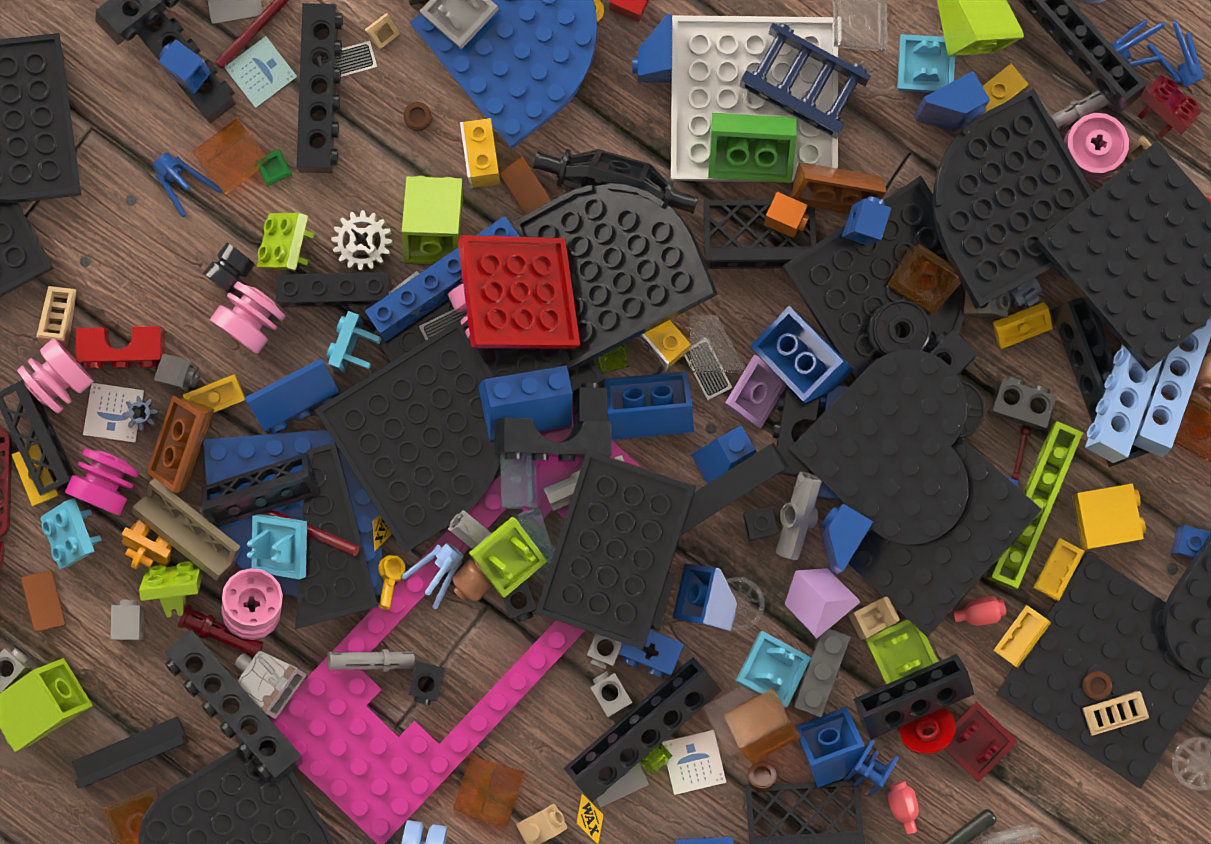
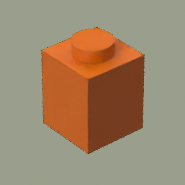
M777 192L766 214L764 225L795 238L798 230L803 232L810 217L806 215L808 205Z

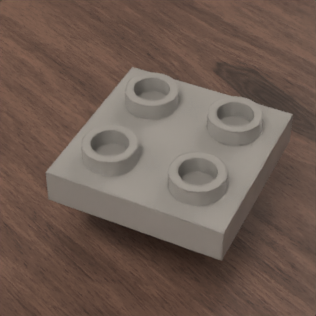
M429 0L420 10V13L462 50L499 8L491 0Z

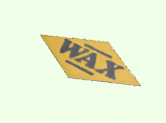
M380 514L372 521L374 552L392 535Z
M582 794L577 824L598 844L603 814Z

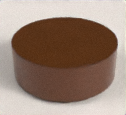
M413 102L404 110V121L411 130L422 131L430 125L432 115L426 104Z
M1091 672L1083 679L1082 689L1088 698L1102 700L1110 695L1112 681L1103 672Z
M765 761L754 763L748 771L750 786L760 792L770 790L776 783V770L770 763Z

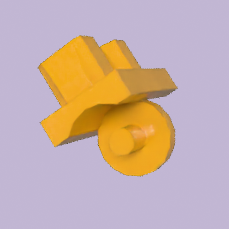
M137 520L130 529L125 527L121 534L123 536L122 545L128 547L125 555L133 559L131 568L137 570L141 564L150 568L154 561L167 567L170 562L173 546L161 536H158L155 542L149 540L147 536L151 528L141 520Z

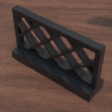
M704 200V261L707 268H782L781 266L816 244L815 208L809 207V230L805 227L803 231L810 238V246L799 247L792 241V237L772 228H769L761 237L750 228L758 218L765 222L766 216L763 213L770 208L773 200ZM709 208H721L728 215L717 224L710 217ZM741 208H749L756 214L747 224L736 215ZM731 218L742 227L733 237L722 228ZM710 224L714 227V229L711 232ZM745 231L756 240L751 247H743L736 241ZM772 231L776 232L784 240L778 247H771L764 241ZM716 232L721 233L728 240L723 247H710V238Z
M855 780L834 781L818 788L815 782L777 784L770 790L763 792L771 801L762 812L752 804L751 794L760 791L753 789L751 786H745L749 844H865L859 785L853 786ZM841 787H853L854 799L847 807L834 796ZM826 788H835V790L830 793ZM812 789H820L828 796L819 808L806 798ZM798 790L807 791L802 795ZM774 791H779L775 797L770 793ZM784 791H792L800 798L790 810L778 800V797ZM830 799L843 809L834 822L821 811ZM802 801L815 811L806 823L793 813ZM774 802L787 813L777 825L764 815ZM853 804L855 814L849 809ZM753 810L758 814V816L756 817V819H755L754 821H753ZM847 812L856 820V831L845 832L836 823ZM817 814L830 824V827L824 833L817 834L808 826ZM789 816L802 826L796 835H787L779 828ZM761 817L774 828L767 837H755L754 825ZM833 827L838 831L835 833H829ZM804 829H806L810 833L800 835L804 831ZM776 831H778L782 836H772V835H773Z

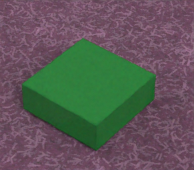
M280 149L255 160L267 187L292 175Z

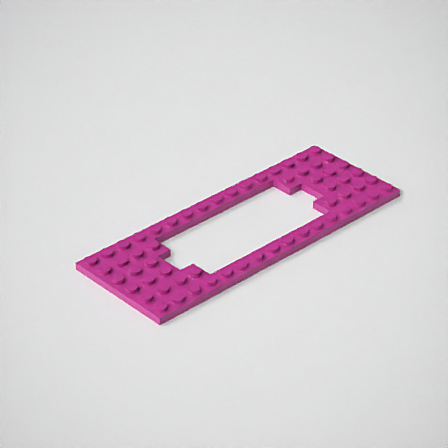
M573 403L572 426L540 432L544 438L553 442H562L570 435L574 427ZM612 441V456L609 457L614 458L622 455L625 462L639 466ZM522 456V460H514L496 478L485 495L468 514L488 530L514 502L539 525L553 510L544 488L570 478L571 474L581 470L584 458L575 457V462H559L558 457H549L548 461H532L531 456ZM569 505L555 510L564 520ZM447 530L419 561L431 553L437 544L443 547L447 542L457 548L463 555L470 547ZM433 558L407 579H401L394 586L390 609L373 608L332 652H372L426 595L425 591L441 569L435 564L437 558ZM556 620L440 744L416 721L399 737L367 706L383 689L363 670H328L327 657L297 688L278 717L275 719L270 716L269 719L302 755V764L298 768L377 844H385L586 630Z

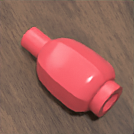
M986 596L970 601L964 610L954 611L953 614L956 623L967 620L972 625L980 626L998 622L1001 616L1006 615V608L1003 599L997 600L994 596Z
M906 781L890 784L887 799L894 818L904 824L906 834L917 832L914 820L918 816L919 809L914 790L907 786Z

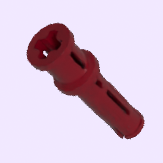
M190 604L184 609L177 626L180 629L185 627L198 633L200 638H213L252 657H255L264 645L263 641L242 639L232 634L225 625L216 621L214 615L209 614L207 616L192 609Z

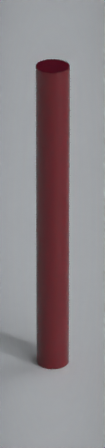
M274 0L215 62L223 69L289 0Z
M276 510L261 513L263 515L295 519ZM307 524L308 537L352 556L358 554V545Z

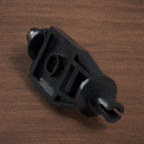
M567 149L562 158L538 151L533 165V169L556 174V178H558L557 187L566 185L578 189L587 186L590 177L599 184L613 183L639 188L656 196L670 207L690 212L691 214H694L698 201L697 196L674 191L673 184L675 179L670 178L668 183L652 164L601 149H594L572 156L571 150Z

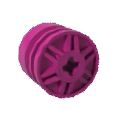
M84 448L81 455L92 459L93 462L89 466L78 461L77 466L86 471L87 475L85 478L72 475L65 493L120 516L127 498L117 492L119 486L132 489L134 485L122 479L124 474L137 478L139 471L130 466L127 461L111 454Z

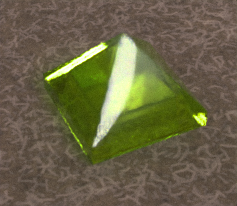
M624 344L598 357L602 374L629 367Z
M661 743L640 762L653 775L665 768L673 755Z

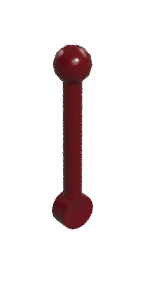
M1029 426L1021 428L1022 438L1011 478L1017 481L1019 479L1027 437L1031 435L1032 431Z

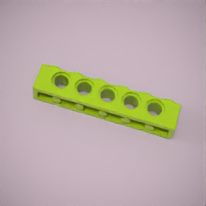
M1058 421L1050 426L1023 491L1043 511L992 566L987 577L988 580L1012 590L1019 588L1083 432Z

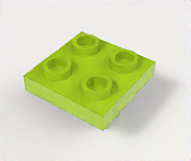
M269 213L264 224L262 245L258 250V268L265 270H296L297 265L307 266L308 260L299 257L303 238H314V233L305 230L307 215L301 213Z
M511 517L469 552L497 592L504 598L548 562L514 517Z
M192 561L181 562L177 566L166 567L165 565L152 566L145 570L139 589L141 601L160 599L168 618L172 616V609H176L178 616H182L184 605L186 604V596L198 594L203 570Z
M908 619L864 639L885 685L938 662L927 636Z

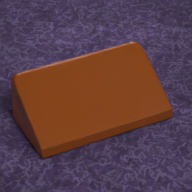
M523 156L499 173L525 215L551 201Z
M52 570L21 577L34 631L42 632L66 625Z

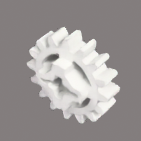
M364 210L361 211L360 217H356L351 212V220L340 219L343 224L342 228L334 227V231L339 235L338 237L331 238L332 243L338 244L333 249V252L335 254L342 253L338 260L341 264L349 261L348 269L350 270L355 265H358L359 271L363 272L364 266L368 265L371 271H373V263L377 261L383 265L382 255L390 256L391 254L386 249V246L393 245V241L386 238L391 234L390 229H382L386 222L384 219L376 222L377 215L375 213H372L368 218ZM368 224L369 226H367L366 228H357L355 225ZM346 233H348L350 243L344 248V238ZM354 233H356L359 237L363 239L366 238L370 249H368L366 246H363L362 244L358 245V241ZM380 234L381 242L377 250L374 244L375 239ZM358 255L369 256V258L366 259H357L354 257H357Z

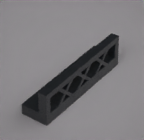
M24 380L1 390L0 411L39 495L44 496L61 486H68L72 475H76L43 404L25 386ZM15 391L20 399L17 411L9 409L3 398ZM20 417L29 419L32 425L28 436L20 434L17 425ZM32 442L42 446L43 454L40 461L31 459L29 450ZM44 467L53 470L57 479L56 482L44 487L40 478Z
M307 453L201 487L202 512L209 523H212L217 528L319 495V487L311 474L310 457ZM302 465V470L289 473L294 467ZM275 474L272 480L263 482L267 476ZM249 483L245 489L237 491L241 484ZM223 492L219 497L210 500L211 494Z
M179 716L72 761L78 776V780H75L77 788H85L189 743Z

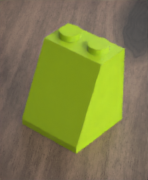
M937 0L948 57L995 54L1024 38L1023 31L1007 0Z
M406 176L402 221L404 263L435 264L458 248L457 239L461 236L462 178Z
M62 658L32 670L0 693V729L5 735L7 743L13 748L14 752H17L36 743L93 705L67 662Z

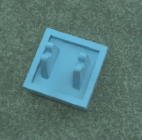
M900 35L897 91L933 93L954 81L955 56L948 57L944 37Z
M348 311L346 317L342 316L336 329V332L339 333L336 344L331 343L326 358L329 359V366L333 371L345 374L348 363L367 370L371 368V363L351 356L358 337L378 344L381 342V337L362 330L364 322L356 313Z
M75 498L64 501L40 517L42 530L49 540L51 554L54 561L57 562L59 570L70 567L95 552L93 545L102 541L100 535L89 538L83 519L91 516L92 512L90 509L79 511Z
M263 514L252 516V539L247 543L248 547H252L251 552L247 554L248 558H252V569H260L276 576L294 579L305 578L307 521Z
M760 631L735 682L778 706L787 708L811 657L764 631Z

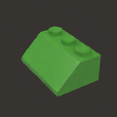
M712 113L708 178L792 183L797 137L796 117Z

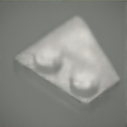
M718 315L689 316V341L691 344L690 373L744 372L745 365L736 353L730 337L724 331V326Z

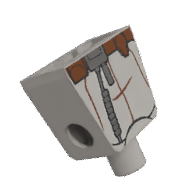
M259 651L254 658L243 653L235 662V667L243 672L237 681L239 685L265 714L275 719L307 676L305 672L262 651Z

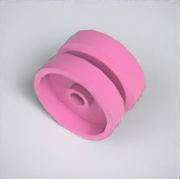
M1092 113L1083 116L1071 127L1063 140L1085 179L1092 181L1109 176L1124 161L1129 150V138L1125 127L1116 118L1102 113Z

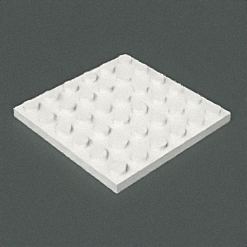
M672 15L671 178L675 179L674 181L770 182L708 178L712 113L795 117L739 87L740 80L746 70L750 73L756 71L775 38L768 34L772 23L777 25L782 23L794 30L793 34L838 57V17ZM784 43L766 75L767 82L774 86L782 83L799 52L797 49ZM808 57L790 89L791 95L800 100L805 98L824 64ZM835 70L832 71L815 102V108L824 113L830 111L838 97V72ZM796 118L797 137L792 182H794L799 162L838 168V137L835 139Z

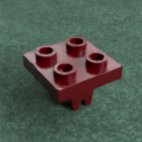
M1162 74L1139 97L1147 104L1138 115L1141 120L1152 109L1168 123L1158 134L1161 138L1172 128L1182 135L1202 112L1198 108V103L1193 98L1185 96L1178 90L1177 84L1172 79L1165 78Z
M975 701L956 721L955 737L944 750L977 782H980L1018 741Z

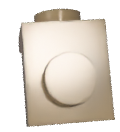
M887 596L848 615L861 640L900 621L896 608Z
M555 804L516 824L526 844H541L567 829L564 816Z

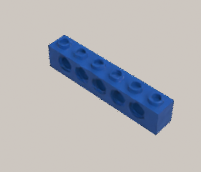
M505 216L476 235L520 237ZM459 248L365 310L385 342L449 299V292L463 284Z

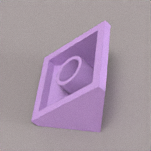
M754 355L723 407L761 429L777 403L779 394L783 393L787 384L767 363Z
M828 568L795 571L785 601L786 607L816 639L860 603L859 599Z

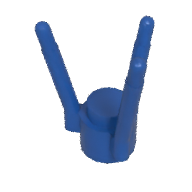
M1144 19L1118 40L1111 43V45L1127 61V59L1131 58L1129 48L1164 28L1166 24L1161 22L1129 42L1124 43L1148 23ZM1160 56L1130 61L1128 64L1131 67L1160 61Z
M1174 21L1173 27L1186 62L1177 66L1178 72L1175 71L1152 43H1148L1147 47L1154 56H1160L1159 62L1171 74L1176 84L1182 82L1183 87H1187L1204 78L1203 70L1199 64L1191 33H1186L1187 47L1177 21Z
M167 152L162 154L153 164V168L158 173L156 178L162 183L182 217H185L186 213L167 181L172 182L176 180L185 190H189L190 186L180 176L182 173L180 168L215 191L222 192L221 187L185 164L179 156L174 158Z

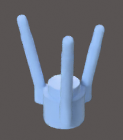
M447 542L443 547L437 544L431 553L402 575V579L405 580L433 558H437L435 564L441 569L430 583L425 594L430 595L446 572L448 575L432 606L433 609L438 608L454 574L463 563L461 560L464 555Z

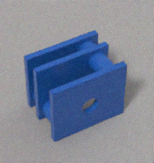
M872 740L865 746L866 750L844 778L847 781L858 772L859 775L853 784L855 787L865 778L872 781L874 785L868 793L870 797L882 788L899 757L895 756L886 765L876 760L878 751H875L872 755L868 754L875 743Z

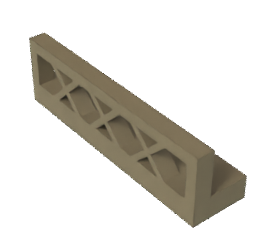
M154 478L149 483L146 496L133 506L131 513L214 580L218 581L236 564L241 546L212 523H209L206 518Z

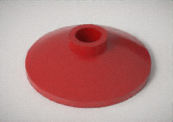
M942 708L899 727V733L903 744L909 750L918 754H934L944 750L951 744L956 734V722L953 715L946 708Z

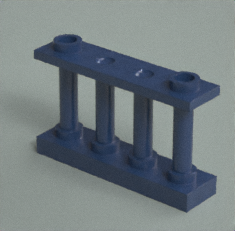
M772 23L768 33L775 37L758 69L752 73L747 70L745 71L740 80L739 87L837 139L844 126V123L840 122L841 118L839 116L856 85L859 83L866 87L871 75L867 74V70L863 66L856 63L851 65L793 34L794 30L782 23L779 25ZM784 43L799 52L782 83L774 86L767 82L766 75ZM808 57H811L824 65L806 97L800 100L791 95L790 89ZM835 70L848 77L830 111L824 113L815 108V102L832 71Z

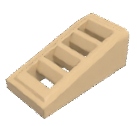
M48 286L36 336L41 345H46L52 338H55L65 348L68 347L77 293L76 289ZM54 298L67 299V303L53 302ZM52 309L64 310L65 312L64 314L54 313ZM50 320L60 321L62 324H50Z
M1140 691L1082 708L1091 736L1149 719ZM1129 700H1133L1137 712L1135 716L1132 715L1128 703ZM1121 703L1126 717L1125 719H1121L1117 707V704ZM1110 706L1115 722L1110 723L1106 707ZM1099 710L1103 726H1098L1094 711Z

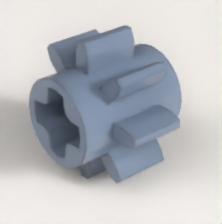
M1033 278L1011 290L1009 297L1018 308L1022 305L1030 308L1040 301L1038 294L1042 292V288L1038 281Z
M137 396V402L133 404L126 401L129 412H124L122 416L131 418V421L128 423L129 428L137 424L141 432H143L144 425L147 423L152 426L155 425L151 417L158 414V411L155 409L150 410L149 407L153 402L151 399L143 403L140 396ZM136 408L139 410L146 408L144 411L147 415L146 418L139 417L135 420L136 414L134 410Z

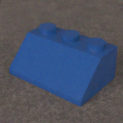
M974 71L925 96L913 117L918 122L952 132L960 128L963 130L986 111L985 107L990 99Z
M790 306L750 346L805 403L836 389L854 370L810 323Z
M320 358L245 397L263 430L267 434L271 431L273 434H277L287 429V423L297 418L299 422L312 416V410L324 405L340 395L341 392L327 365Z
M567 366L484 379L478 385L489 441L495 440V420L504 417L532 418L538 432L572 426V389Z
M687 371L604 380V386L607 388L608 422H611L612 440L694 432L693 406Z
M845 504L838 508L833 507V509L828 511L820 524L824 527L821 536L829 568L834 575L844 571L873 521Z

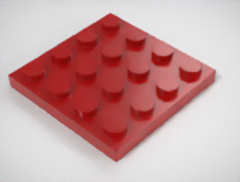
M461 235L457 239L471 348L576 349L580 346L565 238Z

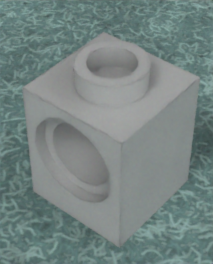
M120 600V605H111L110 639L144 640L145 606L137 605V600Z
M595 634L587 654L588 657L592 658L590 663L606 669L607 665L613 666L622 642ZM601 640L612 642L614 650L609 656H602L598 653L597 645Z
M4 648L0 652V692H3L20 680L31 668L25 663L28 658L16 648L13 651ZM6 661H10L14 666L13 673L8 677L2 672V666Z
M606 671L593 679L595 685L590 688L607 717L632 703L615 673L610 676ZM607 684H612L618 689V696L613 701H606L602 697V688Z

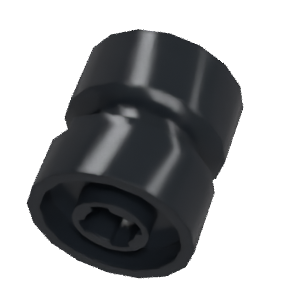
M226 242L217 254L219 261H212L203 274L221 289L233 294L236 291L234 285L237 281L240 282L239 277H246L256 264Z

